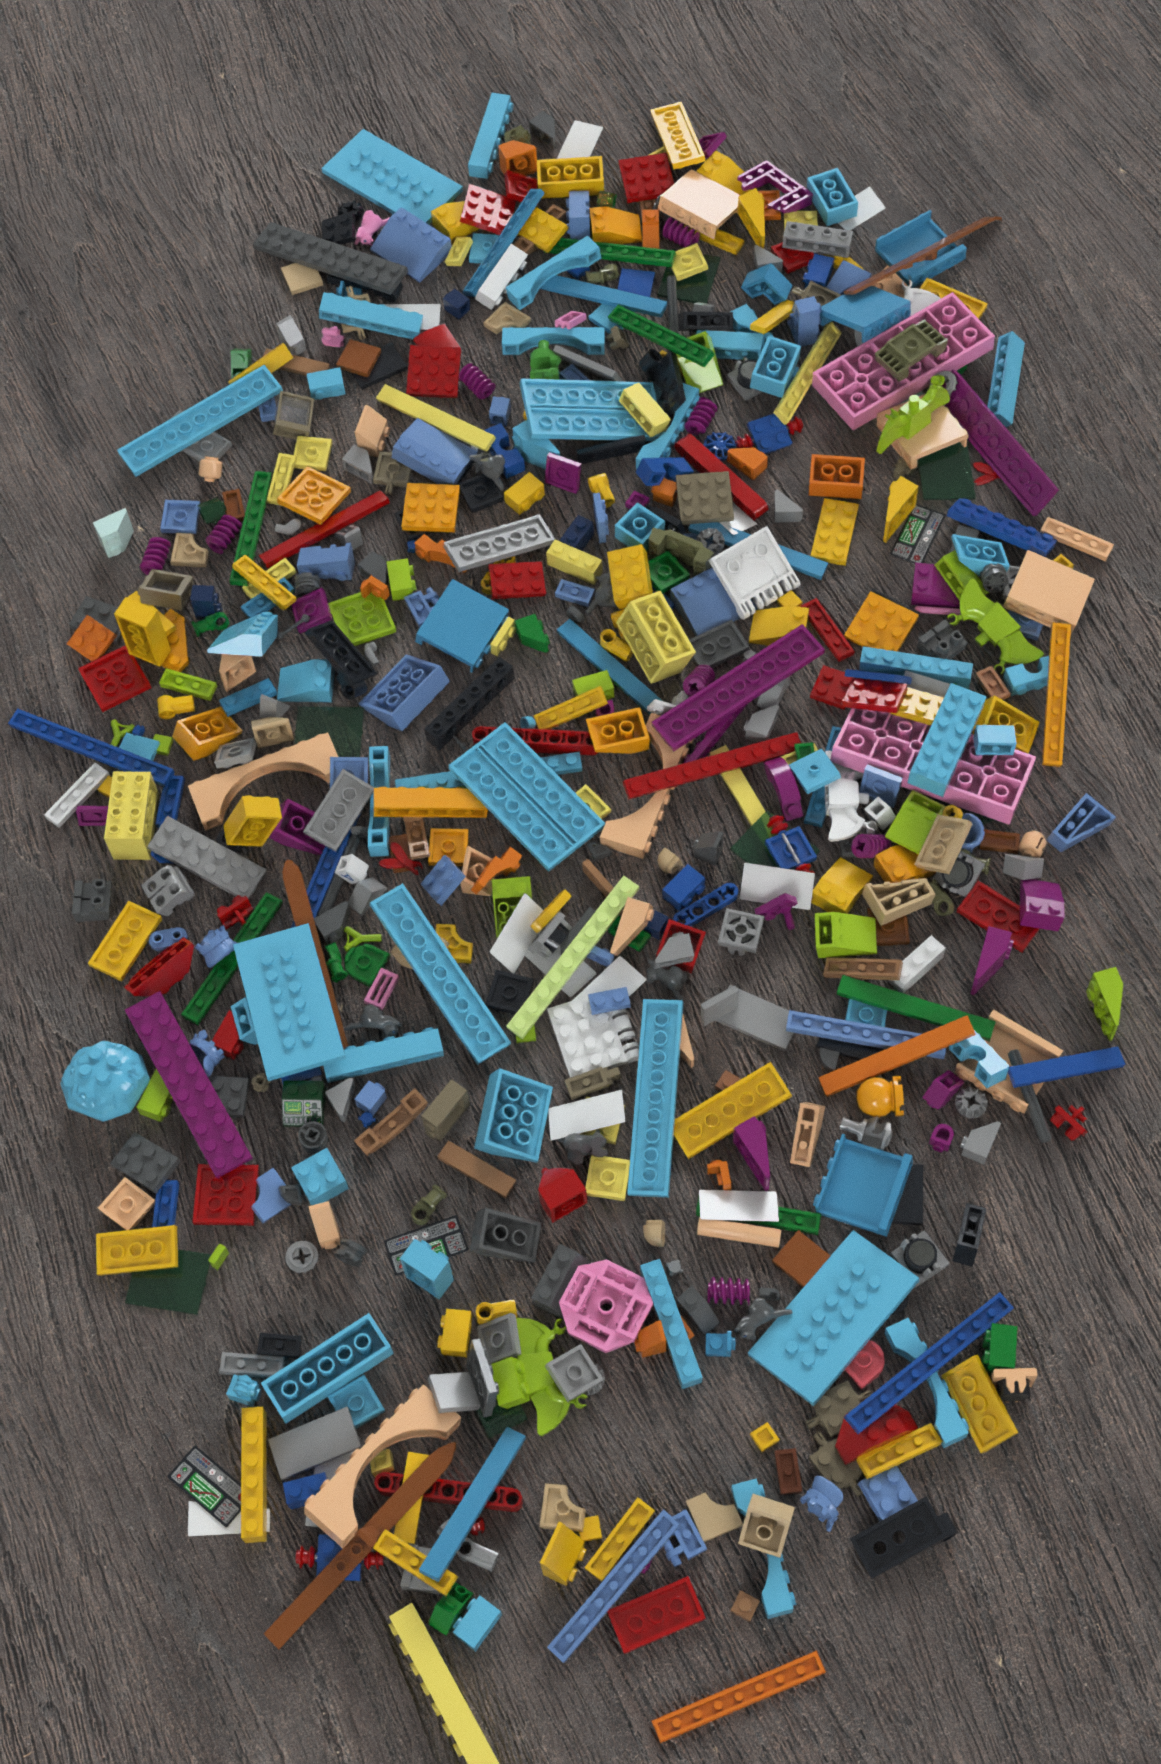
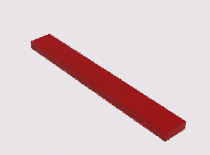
M380 490L329 517L321 525L316 524L260 554V561L268 569L284 558L287 559L300 552V548L309 547L389 504V499Z

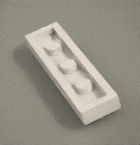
M94 763L44 814L45 818L60 828L76 811L77 806H81L99 788L107 776L110 775L109 772L97 763Z

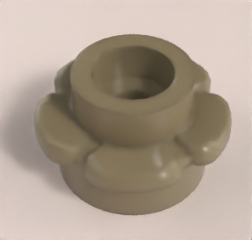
M264 1073L257 1074L251 1080L253 1089L257 1092H265L270 1087L271 1081H268Z

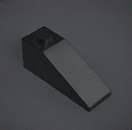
M681 312L678 314V331L733 330V312Z
M966 1203L953 1262L973 1267L987 1208Z

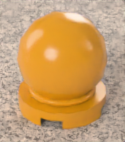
M892 1076V1081L890 1082L884 1078L877 1077L864 1081L857 1090L856 1097L862 1112L870 1117L886 1116L891 1111L894 1112L895 1117L904 1116V1111H900L901 1105H904L902 1084L898 1085V1082L901 1081V1076Z

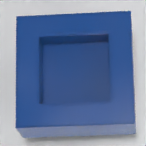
M590 266L570 269L567 272L579 280L585 275V271H590Z

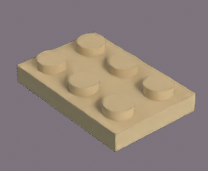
M937 815L914 865L920 869L950 874L972 823L965 819Z

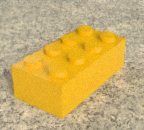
M602 156L537 160L538 189L544 191L541 199L569 197V191H589V196L599 195L600 191L604 192Z
M125 597L114 615L128 653L160 667L170 653L171 648L158 610L153 606L141 604L136 599Z

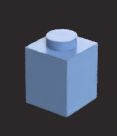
M493 396L489 411L490 424L501 423L507 426L511 412L510 399Z
M368 1081L355 1098L357 1107L365 1112L369 1111L374 1116L387 1099L385 1088L377 1082L374 1084Z

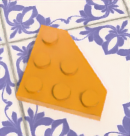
M169 609L164 616L175 625L177 630L167 636L171 651L161 666L165 669L182 672L189 664L185 619L174 610Z

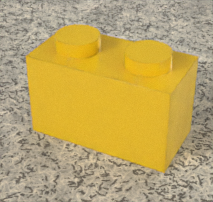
M530 472L504 492L505 503L519 515L529 510L532 504L541 500L545 495L544 484Z
M446 1308V1314L441 1317L443 1335L438 1337V1348H441L442 1355L467 1358L473 1319L471 1311Z

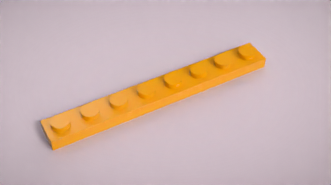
M1055 622L1051 624L1042 765L1062 766L1071 624Z

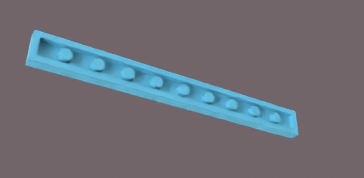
M580 752L540 757L557 775L582 771ZM451 771L395 780L396 788H467Z

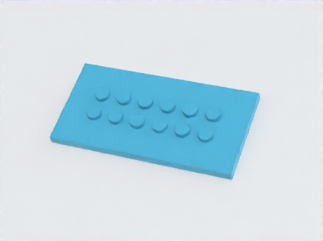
M362 129L321 168L323 174L389 213L394 214L402 207L428 225L432 222V210L445 203H451L463 192V186L365 129Z
M555 379L520 380L519 384L531 439L623 440L645 435L646 441H654L664 434L665 431L650 438L619 402L623 389L638 382ZM639 382L657 402L653 382Z
M506 722L448 765V769L548 872L605 826V822Z
M309 923L233 944L268 1081L346 1059Z
M853 1230L785 1308L792 1310L793 1313L778 1317L748 1351V1356L811 1405L815 1406L919 1282V1277Z

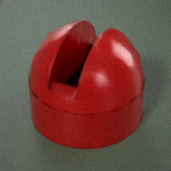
M478 1517L470 1530V1533L474 1536H478V1531L481 1534L484 1533L485 1523L482 1517Z

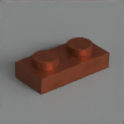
M796 1448L774 1451L780 1495L802 1493Z

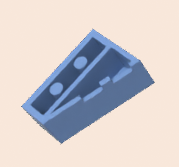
M569 191V198H566V209L569 208V211H566V219L569 221V224H567V234H570V239L581 240L586 236L590 237L589 191Z
M815 296L794 301L792 312L794 313H790L791 319L787 321L795 343L801 347L814 344L818 335H820L818 325L821 323L819 313L822 312L820 303H817Z
M351 542L341 547L333 544L330 545V548L321 549V546L300 548L297 562L298 574L309 572L313 576L318 575L321 579L352 581L355 560Z
M1086 793L1054 829L1046 841L1058 851L1063 852L1110 826L1116 817Z

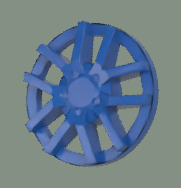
M713 432L710 436H707L703 443L706 448H710L708 449L709 451L715 452V456L720 461L727 460V455L724 456V452L727 453L729 448H736L732 435L730 436L726 432Z

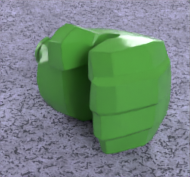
M541 340L538 343L539 348L533 350L530 355V379L559 380L558 366L561 358L549 349L548 341Z

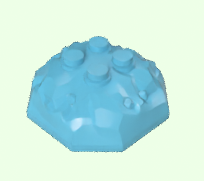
M100 1041L93 1046L83 1047L78 1050L73 1056L71 1063L67 1066L60 1084L68 1109L104 1122L130 1113L147 1087L150 1077L142 1055L123 1044Z

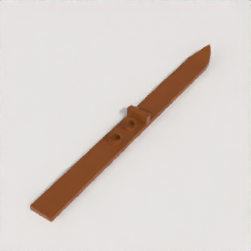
M994 216L979 219L843 291L844 295H854L902 269L912 267L915 262L935 260L939 249L995 220L1002 221V217Z
M288 859L285 861L282 873L295 926L309 923L344 1049L348 1047L304 880L299 867L292 860Z
M456 1442L448 1443L430 1454L373 1517L356 1532L351 1541L266 1630L264 1635L278 1650L283 1647L373 1550L385 1529L390 1531L447 1470L454 1457Z

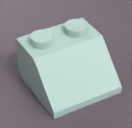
M126 508L93 522L99 541L108 558L125 551L134 532Z

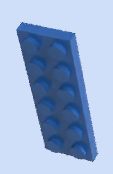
M959 498L946 515L1043 557H1046L1057 543V539H1054L1050 534L1040 533L1033 527H1026L1020 524L1017 520L1005 518L1001 513L991 512L981 505L977 506L968 499Z

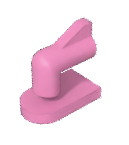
M337 326L322 329V343L325 346L339 348L344 346L343 341L345 337L340 335V330Z

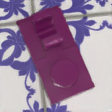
M77 806L76 812L79 826H106L108 806Z

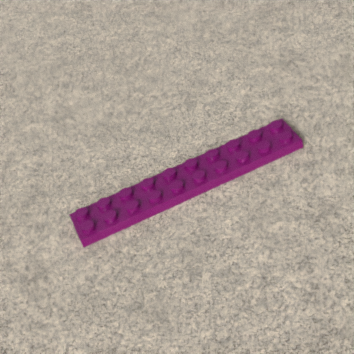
M952 370L951 373L955 375L958 384L955 386L956 390H953L951 396H949L950 401L944 406L958 420L959 425L967 431L969 442L1031 515L1037 516L1059 489L956 370ZM944 383V384L942 385V387L945 388V389H946V383Z
M801 624L652 721V726L674 752L823 655L825 649L807 628Z
M159 991L125 1009L127 1016L216 1178L252 1160L253 1158L161 992Z

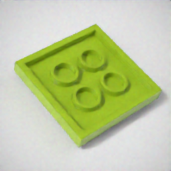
M361 592L328 603L335 624L354 646L397 632L384 599L374 596L372 592L366 598H363Z

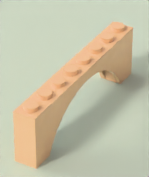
M651 713L646 723L650 742L660 756L663 769L682 764L683 758L685 759L689 754V743L692 744L694 739L673 752L652 726V721L661 715ZM675 787L655 792L653 797L642 808L626 817L606 821L600 835V844L606 845L609 849L643 859L645 853H649L651 849V838L657 834V823L662 821L664 816L663 808L665 805L668 806L671 798L669 793Z
M327 732L318 734L309 740L300 741L296 745L284 747L275 753L266 754L262 758L252 760L247 764L232 767L220 774H213L207 779L195 781L188 785V788L206 831L222 825L226 810L236 794L247 784L261 776L278 771H302L313 774L329 784L330 757H338Z
M424 1384L419 1389H414L408 1397L409 1400L405 1404L401 1403L395 1409V1414L390 1419L386 1418L381 1423L377 1433L370 1434L365 1440V1445L361 1449L357 1448L351 1454L350 1460L337 1468L335 1471L336 1475L331 1480H325L320 1486V1491L315 1496L311 1495L304 1504V1514L342 1549L358 1531V1523L353 1509V1497L357 1482L371 1460L387 1447L406 1439L433 1437L447 1440L460 1426L461 1416L456 1412H438L432 1391Z

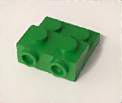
M669 551L648 561L651 584L657 591L664 593L689 580L690 574L688 570L683 568L677 558L672 556Z

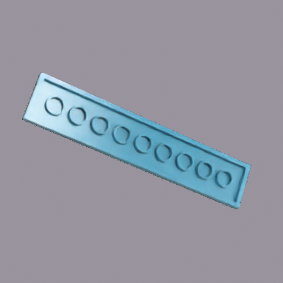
M263 365L119 448L117 452L134 476L137 477L278 395L283 389L266 366Z
M402 883L370 902L371 908L476 1064L479 1065L511 1044L510 1040L404 884Z
M643 999L628 1196L669 1198L683 1000Z

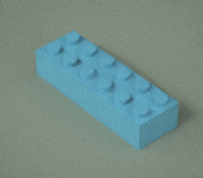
M953 683L950 684L911 768L908 784L941 797L944 796L983 710L987 696Z
M368 1313L261 1382V1385L285 1424H287L394 1353L372 1316Z

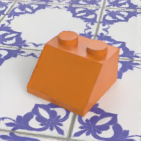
M515 140L498 145L500 169L503 174L507 170L526 176L537 172V153L534 145Z

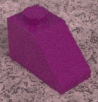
M948 1070L934 1079L922 1098L927 1101L930 1107L939 1110L950 1101L965 1082Z

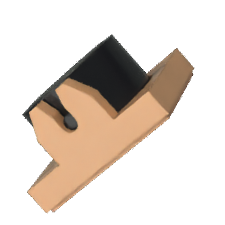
M994 1369L990 1379L994 1387L998 1388V1394L1002 1401L1009 1403V1401L1018 1402L1031 1397L1030 1387H1032L1037 1378V1369Z

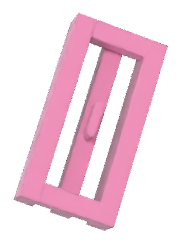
M570 311L555 320V327L561 326V328L567 327V329H571L586 320V313Z
M381 968L364 999V1003L367 1005L372 1004L382 1011L399 980V975ZM387 975L375 999L371 1000L383 976ZM391 977H392V980H391V982H390V984H389L387 990L385 991V993H384V995H383V997H382L380 1003H378V1001L380 1000V998H381V996H382V994H383V992H384V990H385L387 984L389 983V981H390V979H391Z

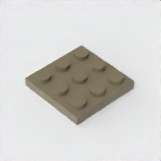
M729 471L676 475L679 514L683 525L734 521Z

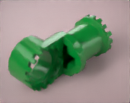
M216 612L205 616V619L197 622L192 621L191 623L197 637H199L200 634L209 630H225L229 626V619L225 613ZM219 617L225 618V622L222 625H217L216 620Z
M334 942L325 946L328 949V955H330L326 965L331 973V981L338 982L339 980L341 982V979L343 981L348 976V973L344 971L341 965L342 957Z

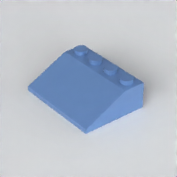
M401 207L389 218L371 246L370 251L382 259L406 266L408 268L407 275L420 283L447 258L452 245L449 237Z
M417 418L402 433L393 446L391 458L437 484L457 485L473 461L469 456L477 455L478 452Z
M713 568L670 589V600L674 603V607L695 636L730 620L734 622L740 619L734 603ZM751 598L750 600H751V602L753 603V606L755 607V610H757L758 608H757V606L754 604L753 598Z
M406 654L358 704L391 728L403 731L450 681L440 665Z

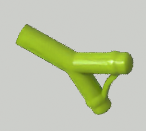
M115 719L111 720L114 737L110 745L118 747L121 738L125 736L126 732L132 733L135 726L133 724L122 725Z
M349 926L344 928V932L347 934V943L343 948L346 952L362 942H382V934L362 935ZM349 935L355 938L351 942H349Z

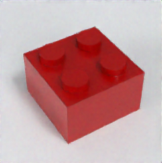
M669 919L656 958L673 934L679 932L689 933L694 952L693 961L671 966L679 967L682 971L692 974L706 932Z

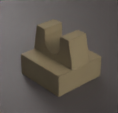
M617 326L611 328L612 333L607 336V340L612 342L609 345L610 348L615 350L620 347L623 349L628 347L629 344L625 333Z

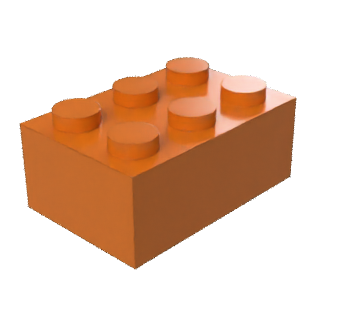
M812 454L808 496L861 499L865 458Z

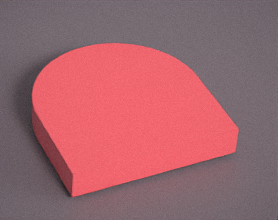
M869 1340L844 1370L860 1390L864 1389L882 1373L885 1364L882 1348L876 1342Z

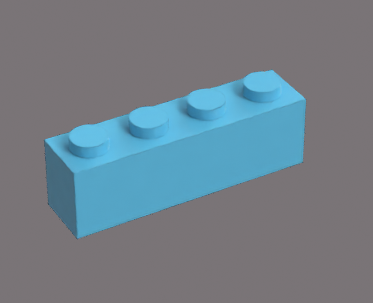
M696 331V334L704 331L709 334L716 358L743 360L746 357L748 360L758 361L765 345V337L762 333Z

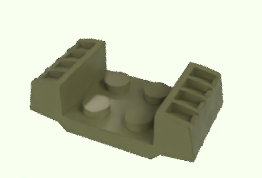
M924 319L917 324H912L887 341L875 353L876 362L900 382L908 377L909 368L931 353L934 357L942 354L946 349L948 339Z
M652 528L649 536V560L669 551L677 560L686 563L688 566H693V577L712 568L708 560L714 557V552L705 548L702 542L670 529L664 531Z

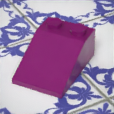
M915 562L911 605L960 609L959 599L934 564Z
M287 798L280 805L282 819L269 838L284 846L321 856L325 845L303 833L315 812Z
M1020 879V925L1058 932L1065 918L1064 899L1060 885L1034 879Z
M988 926L970 994L975 995L1002 967L1004 959H1009L1014 941L1010 939L1012 932Z
M753 1116L734 1127L733 1143L763 1189L767 1191L769 1190L770 1182L766 1141L767 1130L761 1120L758 1121Z

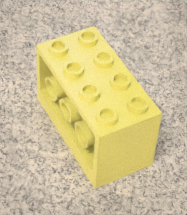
M661 591L630 601L616 622L651 684L681 673L696 653Z
M113 771L104 840L114 860H151V850L148 849V844L154 837L159 792L151 772Z

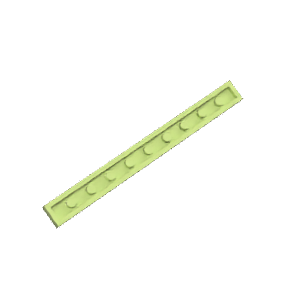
M623 875L507 1024V1029L521 1039L526 1036L622 912L627 898H633L639 890V886Z

